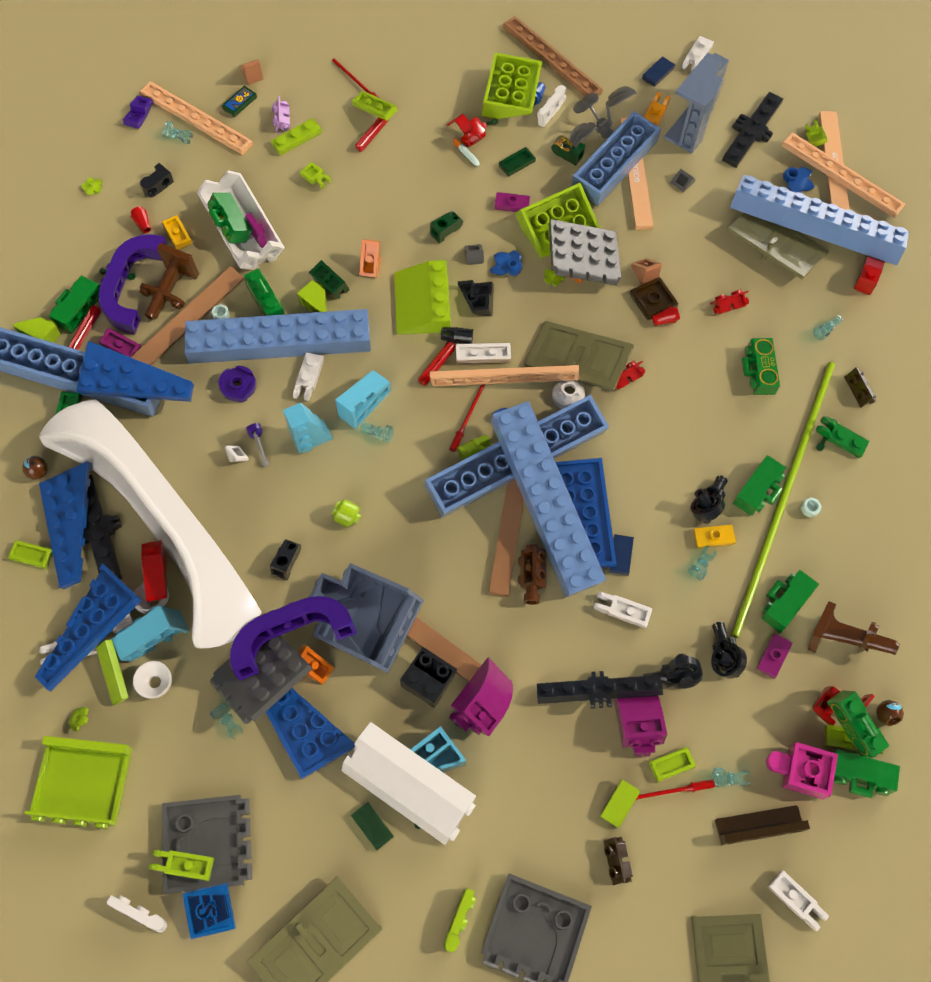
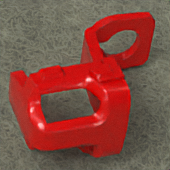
M462 113L446 124L450 126L456 122L464 133V136L460 139L467 147L473 146L486 136L485 128L487 124L485 122L482 123L477 117L469 121Z
M834 686L825 687L812 706L816 715L828 725H834L836 722L830 716L833 711L827 701L841 692ZM867 694L861 698L865 707L875 697L873 694Z

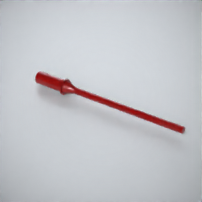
M335 58L332 59V61L338 67H340L352 80H354L365 92L378 97L375 92L369 91Z
M481 384L461 428L455 432L456 435L449 447L450 451L456 452L461 439L464 437V429L485 384Z
M713 779L695 783L691 782L685 787L638 795L636 800L682 791L694 793L695 791L715 788V783Z

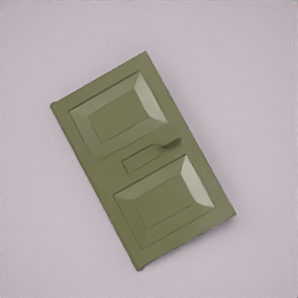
M743 213L727 229L728 232L761 252L763 259L770 258L800 279H803L829 253L828 250L798 231Z
M545 321L525 362V367L579 365V380L575 381L614 391L634 348V344Z
M337 876L251 956L247 962L264 982H328L383 928L377 924Z
M761 914L691 916L698 982H770Z

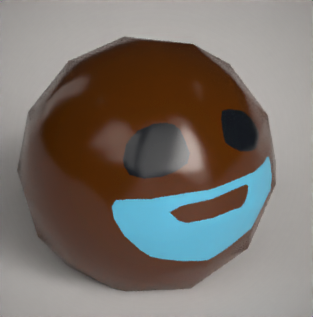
M31 456L23 462L22 469L27 478L37 480L46 475L48 466L43 458Z
M892 700L881 702L876 710L878 720L887 726L900 723L904 716L902 706Z

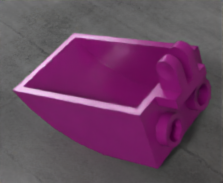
M489 657L451 704L456 713L453 712L449 716V719L467 732L470 728L478 735L482 733L490 736L506 714L513 696L512 681Z
M659 696L614 699L622 748H633L634 755L637 758L642 757V754H645V757H650L651 753L656 752L655 746L664 744L667 737V729Z

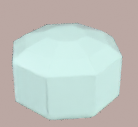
M222 304L214 306L211 311L213 319L230 317L227 306Z
M811 497L803 501L800 509L803 515L812 518L820 513L822 506L819 500Z

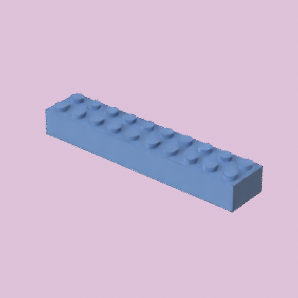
M742 176L730 208L894 265H898L907 246L909 231H906L903 227H895L885 221H877L870 216L856 214L853 210H845L835 204L824 203L818 198H810L803 193H795L785 187L774 186L768 181H760L753 176Z
M368 309L185 321V355L189 364L305 356L306 352L326 355L371 351Z
M0 327L1 372L68 392H77L76 389L85 352ZM81 394L91 399L152 417L161 401L158 399Z
M591 395L538 421L554 459L598 437L609 428ZM497 442L425 480L424 487L443 518L515 480L500 442Z
M529 401L494 413L490 420L565 598L606 581L604 573Z

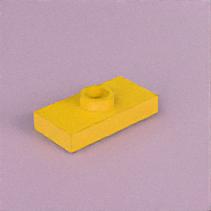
M178 215L162 221V225L175 249L179 250L193 244Z
M732 524L694 528L693 530L697 549L736 544Z

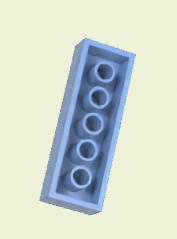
M633 111L573 175L571 186L581 183L587 199L596 206H599L658 142L661 128Z

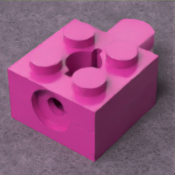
M795 742L789 746L788 754L779 751L770 753L766 758V766L770 771L784 775L782 788L824 800L832 794L838 754Z

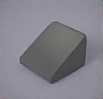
M680 169L670 183L682 192H685L696 180Z
M481 244L464 246L467 265L484 263V252Z

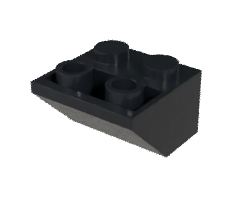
M422 647L400 679V686L435 708L449 687L457 668Z

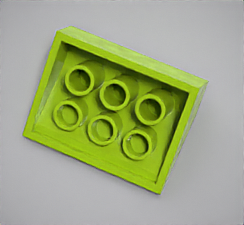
M495 52L483 101L482 116L502 119L532 114L542 61Z
M581 183L515 213L522 231L540 258L550 255L548 225L550 219L600 228Z
M447 260L426 261L394 272L397 335L441 333L442 327H451Z

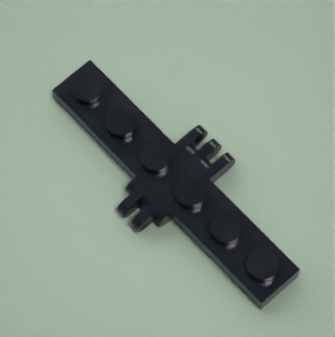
M769 92L751 118L743 114L739 115L732 128L740 133L723 156L722 161L737 168L755 141L760 142L762 140L768 142L773 132L766 125L776 113L784 98Z
M91 474L88 478L91 482L90 487L87 489L89 504L87 524L83 531V538H85V544H91L98 573H100L99 568L103 563L119 579H122L110 536L115 534V530L122 527L121 523L118 522L120 518L118 515L112 517L104 515L96 483Z
M593 671L591 672L592 677H588V680L537 683L538 704L590 700L591 709H595L596 702H599V708H603V702H606L607 707L610 708L612 707L611 699L663 695V687L660 675L608 678V676H604V671H599L600 677H596V673Z

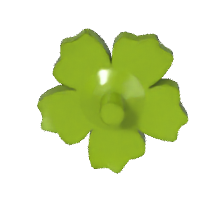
M88 177L86 183H82L81 187L86 191L87 195H94L101 192L103 183L101 179H95L94 181L93 177Z
M548 268L544 270L545 283L558 286L564 280V276L555 275V271H551Z
M87 707L76 708L72 713L73 716H70L68 726L74 732L79 731L80 726L87 723L89 719L86 717L89 710Z

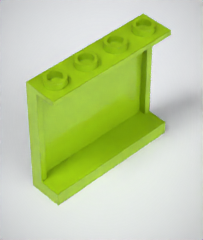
M43 736L42 745L46 746L31 808L30 811H25L24 814L31 816L32 821L44 822V819L48 818L52 819V823L57 824L74 821L73 825L86 827L87 823H93L96 828L108 829V825L116 826L132 748L126 744Z

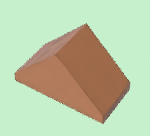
M259 59L239 65L248 85L263 80Z
M645 258L631 263V267L641 285L659 278L662 264Z

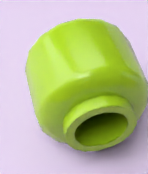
M343 499L341 502L338 500L331 513L334 515L333 520L346 528H349L352 523L356 525L361 517V514L358 513L360 510L359 506L347 499Z

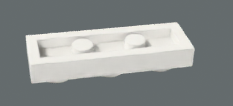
M510 343L456 344L457 364L511 362Z

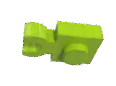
M814 120V126L812 127L805 124L806 136L810 144L817 147L828 142L823 127H819L817 120Z
M310 162L300 171L302 178L312 185L317 182L321 189H325L324 181L329 184L331 183V178L324 174V170L313 162Z

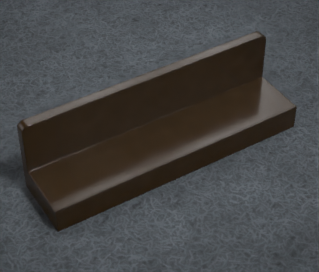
M797 805L715 820L721 846L804 832L810 829L808 820L802 821Z

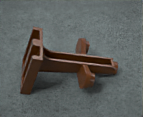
M159 243L157 250L166 267V271L158 287L141 283L139 287V292L146 297L153 296L144 314L150 320L158 318L166 301H169L175 309L183 308L185 302L179 297L172 295L171 292L182 274L193 279H197L199 276L192 255Z
M828 601L808 650L816 653L822 638L860 646V652H868L869 649L896 655L900 644L896 643V640L876 634L879 626L875 625L876 622H871L868 631L837 621L834 616L836 604Z

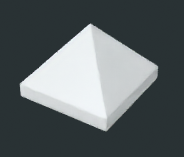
M225 446L230 462L249 460L240 446Z

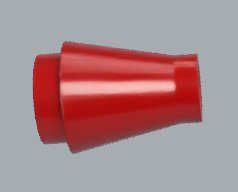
M141 206L133 208L130 211L131 219L143 234L149 233L152 228L147 211Z
M670 306L653 315L652 319L655 326L672 324L680 320V315L676 306Z

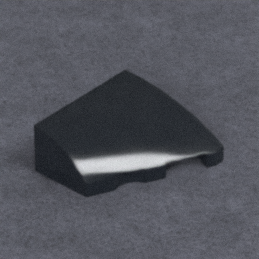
M473 280L458 281V286L472 313L480 316H492L493 282L475 283Z

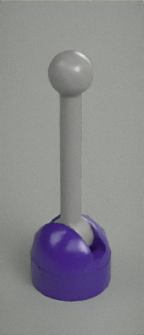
M253 423L247 426L246 430L249 437L256 439L262 458V466L267 467L269 461L265 458L259 439L262 435V427L260 423Z

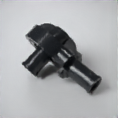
M718 475L713 485L707 487V490L700 488L695 492L696 498L691 503L690 509L698 521L708 524L723 512L725 508L723 500L726 496L723 489L728 482L726 477L722 475L719 477Z
M716 622V624L712 625L716 637L715 645H712L714 651L711 657L712 668L715 673L724 678H738L747 665L746 653L737 645L734 637H728L725 623Z
M678 654L669 664L662 665L661 671L643 674V676L660 675L664 685L680 689L696 686L703 677L700 662L686 654Z

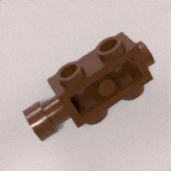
M528 544L526 549L521 550V556L518 558V564L521 567L518 583L520 588L526 590L524 603L536 605L540 603L538 590L546 588V550L539 548L536 544Z

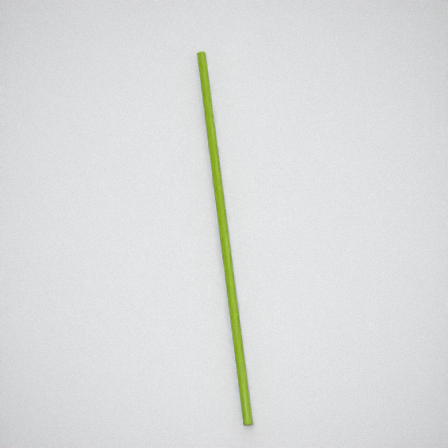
M828 362L733 628L731 636L739 638L832 376L835 367L833 362Z

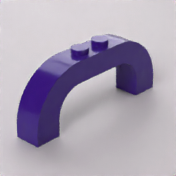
M146 234L130 238L117 248L111 262L107 264L105 277L100 282L99 301L109 323L120 331L135 335L141 320L137 310L125 308L118 304L130 268L134 263L142 259L148 258L162 261L157 246L159 243L167 245L164 236Z
M314 596L289 603L286 606L253 619L239 631L232 643L230 661L233 672L239 681L258 674L256 655L259 648L265 642L313 622H325L331 625L338 641L357 634L348 610L335 599Z

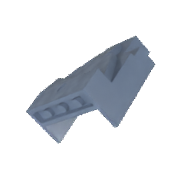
M707 53L676 90L675 94L690 101L688 108L666 133L665 139L690 153H693L703 140L710 114L721 91L729 62L728 59L717 53L713 55Z
M350 563L348 568L345 569L341 581L321 573L309 597H329L343 604L350 614L357 634L338 641L331 625L319 622L315 627L313 636L388 673L424 600L409 588Z

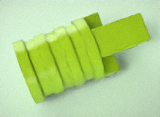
M487 434L472 439L466 444L457 447V452L460 458L464 460L490 447L491 439Z

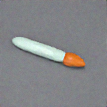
M454 138L453 143L455 147L459 148L472 164L479 166L478 159L460 140Z

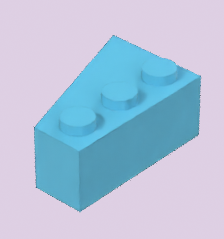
M374 370L366 374L360 381L335 399L338 417L356 429L391 392L390 382Z
M301 402L283 410L290 436L299 454L309 452L314 447L333 439L323 419L320 420L316 414H312L311 410Z
M155 606L144 617L134 620L131 626L118 631L117 635L110 640H112L120 660L132 662L155 650L154 646L164 640L168 643L172 641L171 636L181 631L185 634L190 630L180 611L163 606Z
M441 726L410 749L443 773L466 765V759Z

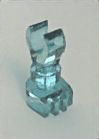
M166 121L162 130L163 136L178 138L185 144H190V139L186 138L187 136L193 138L192 132L189 130L179 131L177 128L173 129V123L170 121Z
M839 314L830 322L817 326L813 330L815 337L819 340H824L830 335L833 328L843 321V318Z
M362 422L360 427L362 429L361 433L375 435L377 438L381 436V440L390 443L393 437V426L386 425L383 430L380 426L376 427L368 422Z
M709 546L703 549L701 558L693 562L688 569L689 573L700 581L707 575L706 567L708 562L712 561L717 554L715 551L713 555H708L706 551Z
M223 703L212 710L210 715L213 719L221 718L220 722L222 725H226L228 736L235 739L231 733L232 729L238 728L241 733H243L240 725L234 723L232 720L233 716L228 714L231 709L226 703Z
M718 767L712 771L715 787H726V784L733 785L734 783L740 786H747L751 783L744 782L741 778L742 775L750 774L747 770L733 774L732 772L726 773L724 768Z

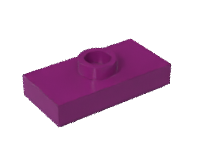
M497 192L494 210L518 212L529 206L530 196Z
M252 213L246 214L245 218L252 229L251 234L260 248H263L267 244L264 228L261 223L258 224Z
M107 328L98 342L99 345L128 357H132L141 348L140 344L110 328Z
M774 633L756 669L775 679L793 643Z

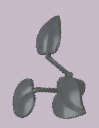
M623 86L613 91L608 96L609 100L606 101L608 119H600L592 107L599 100L597 93H590L577 102L573 108L574 112L578 114L590 108L597 119V125L594 122H589L588 124L582 123L575 127L570 134V141L576 148L594 130L598 134L600 133L603 139L610 137L614 130L611 126L613 123L609 107L619 104L632 95L637 94V92L628 86Z

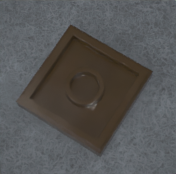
M661 277L634 288L629 293L647 321L652 319L653 315L670 306L678 307L679 304Z

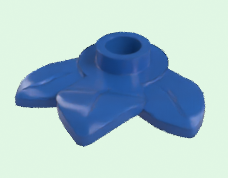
M790 167L783 174V179L788 183V188L792 192L801 193L802 191H810L815 187L808 178L812 173L810 169Z
M513 250L509 254L498 252L494 255V260L497 264L490 268L491 273L496 275L508 273L511 276H516L521 272L522 263L519 252Z

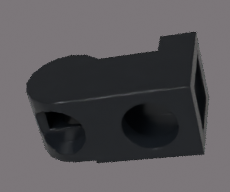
M160 163L154 166L155 172L150 176L144 177L140 182L143 193L147 197L156 196L174 182L171 172Z
M287 539L283 541L270 564L271 575L288 581L291 574L290 571L300 554L301 544Z

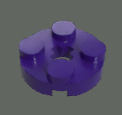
M244 366L228 368L219 377L221 393L226 399L241 403L247 401L256 390L257 382L254 374L249 368ZM241 381L240 386L235 387L233 384L234 382Z

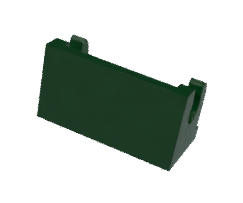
M322 260L309 271L337 299L340 298L339 293L342 290L345 293L350 290L346 282Z

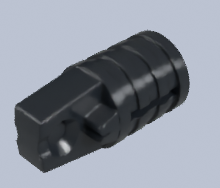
M442 327L441 340L459 344H472L474 329Z

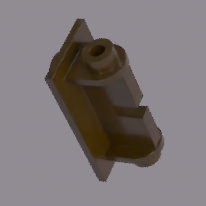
M855 367L844 378L860 408H862L868 402L869 404L876 402V395L867 386L868 382L864 377V373L858 367Z
M613 837L605 840L604 853L607 856L609 876L612 879L613 885L632 882L631 877H633L630 861L622 862V858L628 857L626 842L623 841L622 837Z

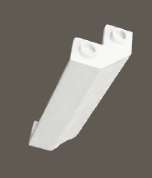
M227 171L219 183L205 180L198 189L197 194L208 213L207 204L213 192L231 193L244 217L246 214L252 213L258 224L261 223L264 228L267 244L260 248L252 234H250L247 243H229L226 236L222 234V228L217 227L239 268L255 270L259 268V264L265 261L269 263L275 261L285 247L241 173Z
M370 722L356 740L353 752L344 760L341 771L445 846L449 840L454 841L460 832L458 826L465 814L469 817L476 806L473 804L476 795Z

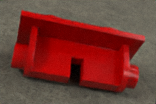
M740 289L731 292V296L728 297L725 294L717 296L710 305L715 304L714 312L716 314L731 311L730 304H732L734 310L746 307L749 304V299L745 297V294L749 291L742 292Z
M634 360L625 365L626 369L623 370L615 390H620L630 384L627 377L630 378L631 382L643 377L645 369L639 366L643 361L636 363Z

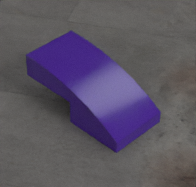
M137 95L130 103V111L123 118V124L139 129L151 109L152 99Z

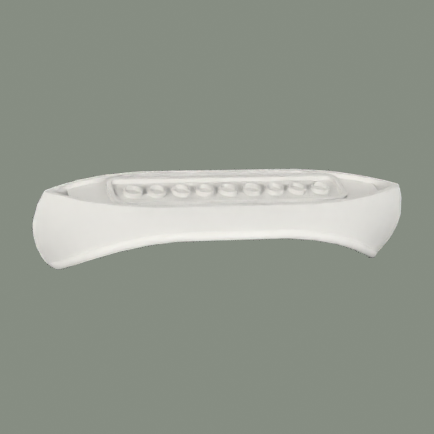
M96 399L88 400L66 407L48 421L39 435L42 444L81 464L86 461L91 462L92 470L111 483L127 499L158 541L162 540L164 549L178 566L188 583L193 597L192 641L194 647L204 649L234 641L236 635L247 623L262 614L243 581L214 540L139 444L109 410Z

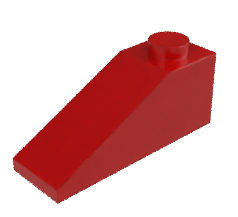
M866 255L854 289L871 295L879 281L885 261Z
M162 540L141 544L146 601L167 598V554Z

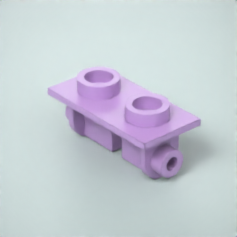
M278 96L277 101L273 102L272 112H274L272 124L275 126V133H277L278 129L288 131L290 128L289 104L286 101L281 102L280 96Z

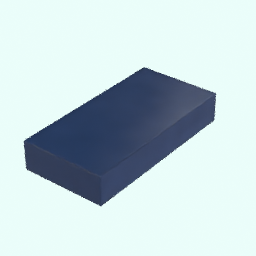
M662 56L643 74L642 79L655 87L675 68V64Z
M614 534L613 541L617 565L616 567H610L609 573L629 576L634 537Z

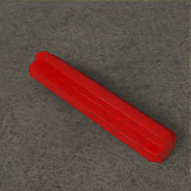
M378 117L355 144L356 149L362 152L388 121Z
M94 305L90 307L70 341L69 348L80 349L101 312L99 307Z
M447 342L418 377L420 384L423 386L427 385L431 380L430 372L438 371L454 352L455 345L453 343Z

